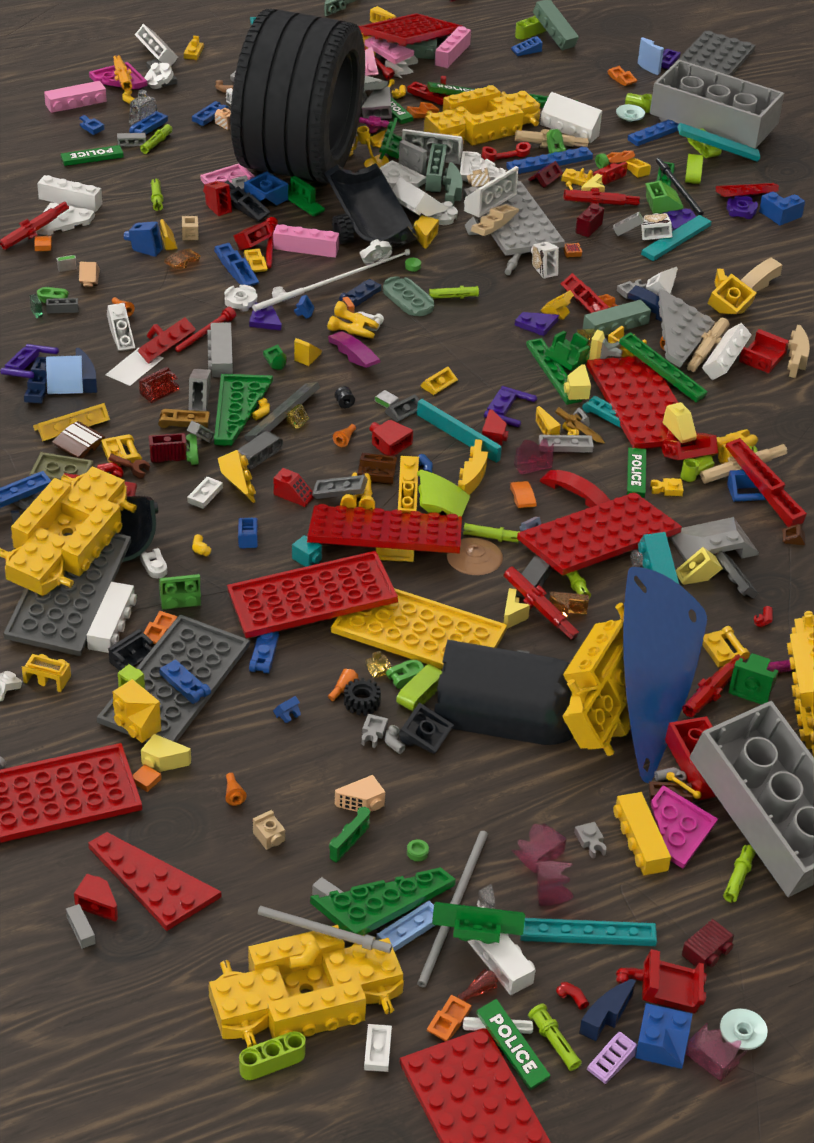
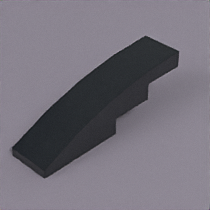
M228 180L224 182L229 184L231 205L258 222L270 214V211L251 193L246 194L239 186L235 187Z

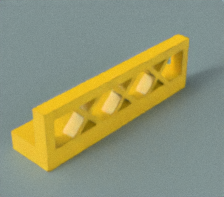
M105 403L38 423L33 425L34 430H39L42 441L57 437L62 431L77 421L89 427L108 421L110 418Z

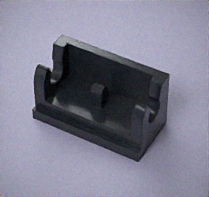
M136 630L108 648L109 663L119 671L129 664L133 667L139 665L151 651L152 647L149 645L153 643L152 640L142 633V630Z

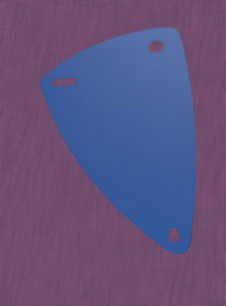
M630 567L626 583L623 624L625 684L638 768L642 780L645 783H649L654 777V772L657 770L667 746L665 737L670 722L678 720L689 694L703 644L707 615L700 603L672 579L647 568ZM635 576H637L646 587V593H644L634 581ZM690 609L696 613V622H692L689 618ZM646 758L650 761L648 772L643 768Z

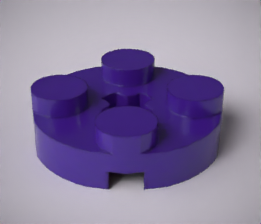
M739 195L735 196V199L729 198L726 208L731 217L738 216L752 219L753 215L757 212L758 203L756 201L754 203L752 198Z

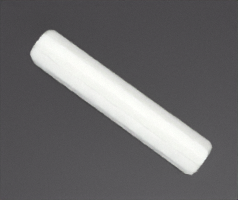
M465 1017L463 1019L464 1030L477 1031L482 1028L487 1029L480 1018ZM512 1020L520 1033L531 1034L533 1032L532 1021Z

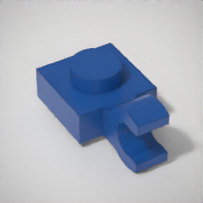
M86 115L79 117L83 121L80 123V126L92 135L104 130V124L95 118L91 120Z

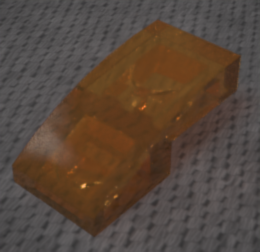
M184 249L167 257L164 263L175 269L187 268L188 262L199 261L201 255L191 249Z

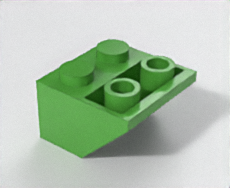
M662 181L645 183L646 199L653 214L683 209V204L676 190Z
M200 574L160 578L159 594L162 609L201 606Z

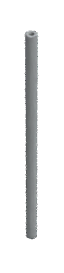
M480 831L450 904L459 905L487 839L488 833L486 831ZM441 926L417 982L420 987H426L450 929L448 926Z

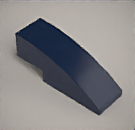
M76 348V356H82L83 393H97L94 365L84 351Z
M630 979L601 996L582 1018L579 1034L597 1041L605 1025L615 1028L634 994L636 980Z

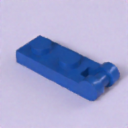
M215 101L194 114L192 121L204 126L215 119L216 110L229 109V106L221 105L220 102Z
M156 111L132 125L129 132L148 134L168 122V116Z
M279 632L258 635L253 656L250 660L249 672H256L257 670L270 674Z
M176 659L159 669L160 675L192 704L198 702L201 697H207L211 694L210 687L199 681Z

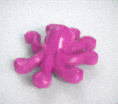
M370 116L369 119L359 118V123L366 124L369 128V133H376L381 127L387 128L389 121L381 120L380 117Z

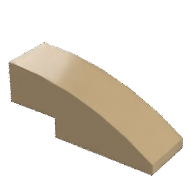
M769 258L752 269L741 281L757 292L769 286L770 280L781 275L782 264L773 258Z

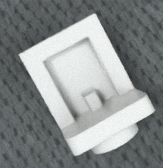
M5 671L0 673V701L4 700L6 691L21 688L23 681L17 678L13 672Z

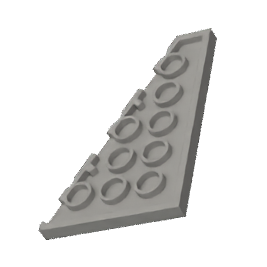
M661 288L657 295L660 299L658 305L660 307V317L662 318L663 340H665V358L680 368L701 342L703 333H708L715 321L697 311L695 307L684 303L682 299L676 298Z

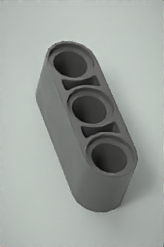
M265 431L239 448L238 451L241 455L246 456L249 463L247 469L251 470L277 453L283 446V440L270 431Z
M534 556L522 572V575L535 588L538 585L542 587L553 568L542 558ZM517 590L516 595L519 596V597L525 598V597Z

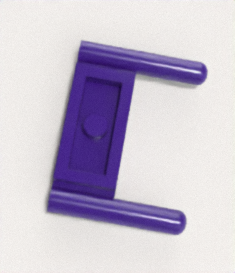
M27 344L26 347H23L5 364V368H1L0 373L2 375L33 378L34 372L25 371L24 369L39 356V352L58 354L59 349L56 347Z
M502 386L487 408V411H485L484 417L487 418L490 409L506 424L520 427L521 421L506 417V413L516 397L536 402L537 396Z

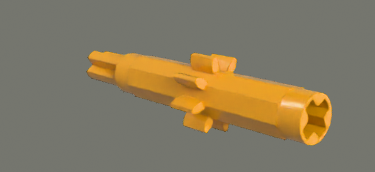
M120 55L114 56V67L116 70L114 73L117 75L114 78L116 81L119 80L123 90L129 91L132 89V76L129 75L132 73L131 69L127 70Z

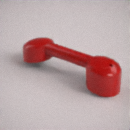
M520 142L516 145V150L497 153L494 148L485 146L482 148L481 157L495 162L497 159L515 156L523 158L530 154L531 145L528 142Z

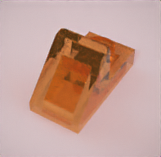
M550 591L549 601L568 619V613L587 614L589 595Z

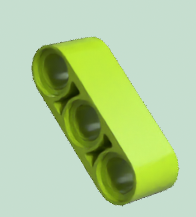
M533 16L516 23L515 37L523 40L547 30L537 17Z
M687 138L688 142L705 158L720 156L722 153V149Z
M688 154L685 183L700 184L703 155Z
M427 664L400 690L396 702L411 711H414L419 702L424 705L437 692L439 677L442 671Z
M293 1031L242 1050L239 1055L240 1075L246 1080H254L301 1062L305 1058V1036L300 1032Z

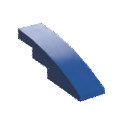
M230 243L215 246L214 251L218 258L240 285L253 286L259 284V280L247 260L242 258L237 250L234 251Z

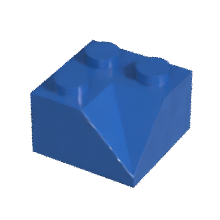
M265 172L244 182V192L246 194L251 193L259 202L267 199L273 204L278 205L288 200V183L269 172Z
M770 192L762 196L759 212L781 226L802 217L805 201L795 194L782 198L777 193Z
M646 1003L635 1058L682 1069L693 1014Z

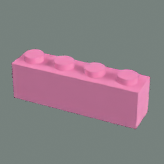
M458 27L436 49L435 65L448 68L470 45L471 30L466 29V27Z
M100 81L44 92L45 105L51 113L107 102L106 88Z
M284 224L276 225L273 233V249L336 258L339 250V233L292 227Z

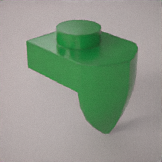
M279 345L263 351V356L272 369L280 370L285 367L287 357Z

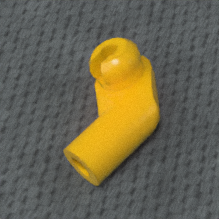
M266 398L258 401L259 409L252 412L254 420L269 414L270 404Z

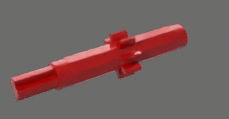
M592 188L590 191L565 189L563 195L564 201L590 203V205L640 204L639 196L599 192V188Z
M64 201L53 209H48L31 221L28 219L23 220L19 223L21 227L0 239V246L7 250L26 237L32 239L37 235V230L52 222L58 215L69 209L67 202Z
M513 566L505 571L503 577L525 597L523 602L529 604L530 609L535 607L570 640L577 637L580 632L545 597L547 593L540 585L535 588Z
M737 654L712 677H709L707 680L703 678L698 683L700 687L696 690L697 692L682 707L683 713L688 717H694L707 703H711L713 700L717 701L721 697L720 692L723 690L722 688L732 679L736 661L739 658H743L744 662L745 658Z

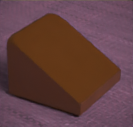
M800 524L782 529L784 543L805 545V533Z

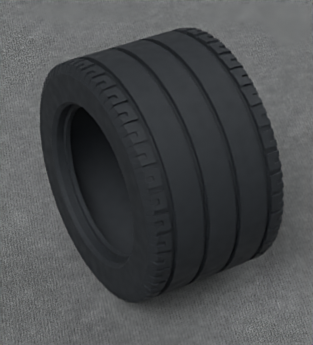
M265 9L258 14L244 40L232 90L230 114L231 140L239 165L247 169L289 177L297 176L300 179L321 183H329L325 172L336 165L344 167L355 139L365 84V47L361 30L357 24L277 9Z

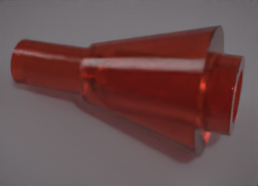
M483 969L469 985V988L457 995V997L465 1002L473 996L497 989L496 983L498 978L492 970Z

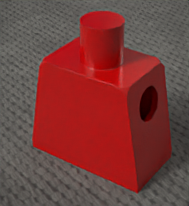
M221 181L205 184L203 192L205 193L206 205L217 216L231 213L229 184Z
M388 420L381 425L373 422L369 428L372 432V444L384 455L395 456L413 444V430L395 421Z

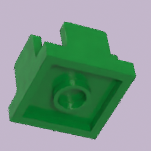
M562 331L554 336L552 345L546 349L545 355L572 371L580 365L587 363L591 347L588 346L589 340L579 333H574L570 342L565 339L567 332Z
M753 653L746 663L743 662V658H739L734 665L728 693L761 705L769 702L771 692L776 683L778 670L774 669L773 672L767 670L770 659Z

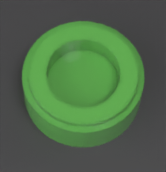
M604 153L598 154L595 158L598 168L601 169L609 165L608 157Z
M408 258L405 261V268L412 272L421 269V261L418 258Z
M417 839L409 842L407 845V856L411 860L423 861L428 857L429 846L425 841Z

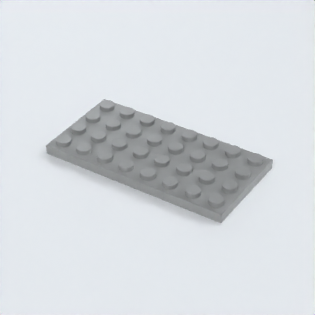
M517 181V195L499 206L507 204L518 208L519 212L504 226L491 233L505 256L531 252L534 244L549 242L559 248L564 247V239L522 182ZM480 187L466 188L463 190V195L466 197Z

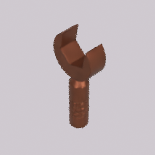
M112 453L108 459L127 468L131 467L133 475L138 478H144L146 474L139 470L140 468L149 471L151 467L145 460H136L132 463L130 460Z

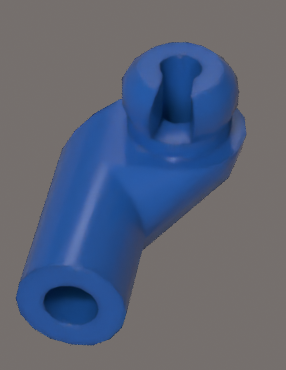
M419 454L417 456L419 457L418 466L423 465L424 471L432 473L433 463L426 455Z

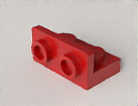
M612 163L594 171L593 177L596 174L602 175V183L604 185L626 176L628 163Z

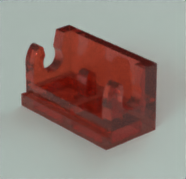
M165 367L139 380L140 394L152 403L179 390V385L174 382L178 378L168 367Z

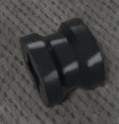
M343 386L336 390L334 396L341 408L346 409L354 405L355 397L350 388Z

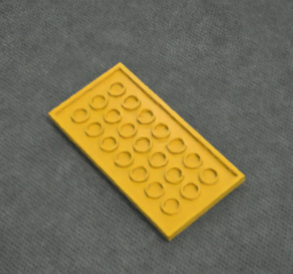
M395 589L398 603L339 616L331 626V633L418 660L443 669L444 663L442 661L447 640L497 648L507 630L506 624Z

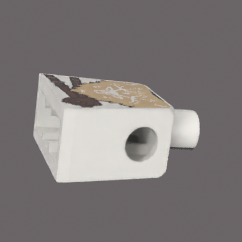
M666 213L644 216V223L641 224L643 240L672 237L671 220Z
M549 242L534 244L531 248L533 267L543 278L558 276L559 247Z

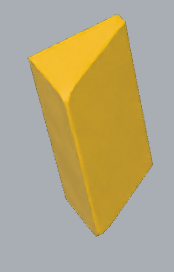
M161 219L160 233L165 249H177L173 231Z
M446 367L426 379L420 386L435 395L458 381L451 369Z

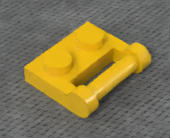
M130 434L101 440L107 460L111 453L130 460L132 463L136 460H142L141 455L135 448L133 436ZM123 444L128 447L130 454H126Z
M726 626L720 631L705 634L703 637L702 645L718 667L724 666L737 654L740 657H744L745 660L750 657V652L738 641L731 626ZM724 639L730 641L737 653H733Z

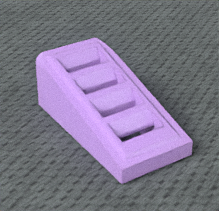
M618 1032L589 1064L587 1070L606 1084L635 1056L636 1043L623 1033ZM614 1051L615 1053H617V1054H618L619 1056H621V1057L619 1058L618 1056H616V1055H615L614 1053H612V1052ZM606 1058L609 1059L611 1062H613L614 1065H612L610 1062H608V1061L606 1060ZM601 1064L609 1071L605 1072L599 1065Z

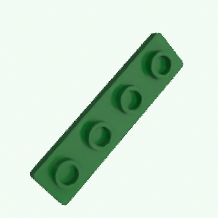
M396 117L393 122H389L379 150V153H381L379 159L381 160L385 153L391 157L399 158V144L402 141V137L393 133L398 119Z
M297 176L291 177V185L288 184V200L312 216L325 212V208L315 202V188Z
M441 902L434 903L432 924L454 927L453 937L459 938L462 941L479 940L486 944H492L494 942L499 943L500 933L523 935L525 913Z

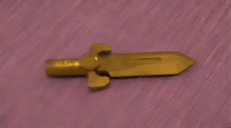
M560 407L556 409L555 413L566 420L567 427L571 429L576 427L587 436H592L594 441L605 443L602 436L580 422L581 417L578 414L570 415Z

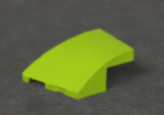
M424 470L418 471L417 476L420 477L421 483L418 486L420 506L428 513L444 511L447 515L456 514L458 517L462 516L470 495L441 476Z

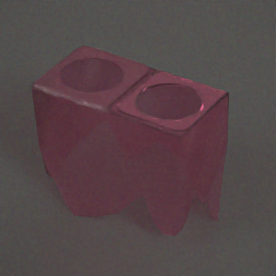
M543 439L539 445L534 441L524 440L520 447H517L514 465L519 473L526 474L552 468L554 443L548 446L547 439Z
M534 824L529 833L530 842L520 839L518 840V845L521 850L511 851L532 872L537 873L563 854L567 839L546 824H543V826Z
M538 861L537 894L539 906L560 904L574 898L571 891L562 886L568 883L570 878L561 874L565 868L572 866V863Z
M707 1022L688 1040L685 1054L721 1082L739 1064L740 1058L747 1051L734 1059L741 1045V1040L723 1043L721 1031L719 1029L708 1031Z

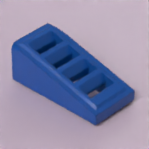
M536 36L511 47V50L517 56L542 51L543 42Z
M257 518L239 519V548H257Z

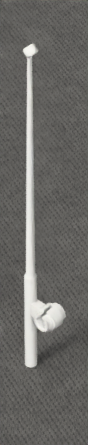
M405 249L404 253L291 292H285L283 287H275L272 291L273 298L255 304L252 308L254 311L264 309L397 257L410 255V249Z

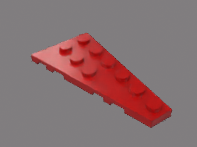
M108 832L88 842L89 849L166 931L222 897L221 891Z

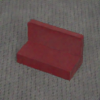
M554 161L532 175L528 180L531 181L537 178L544 188L561 176L563 172L558 163Z

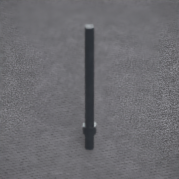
M657 158L656 163L659 165L661 172L667 175L694 211L702 216L704 212L670 171L671 168L668 164L664 163L661 158Z

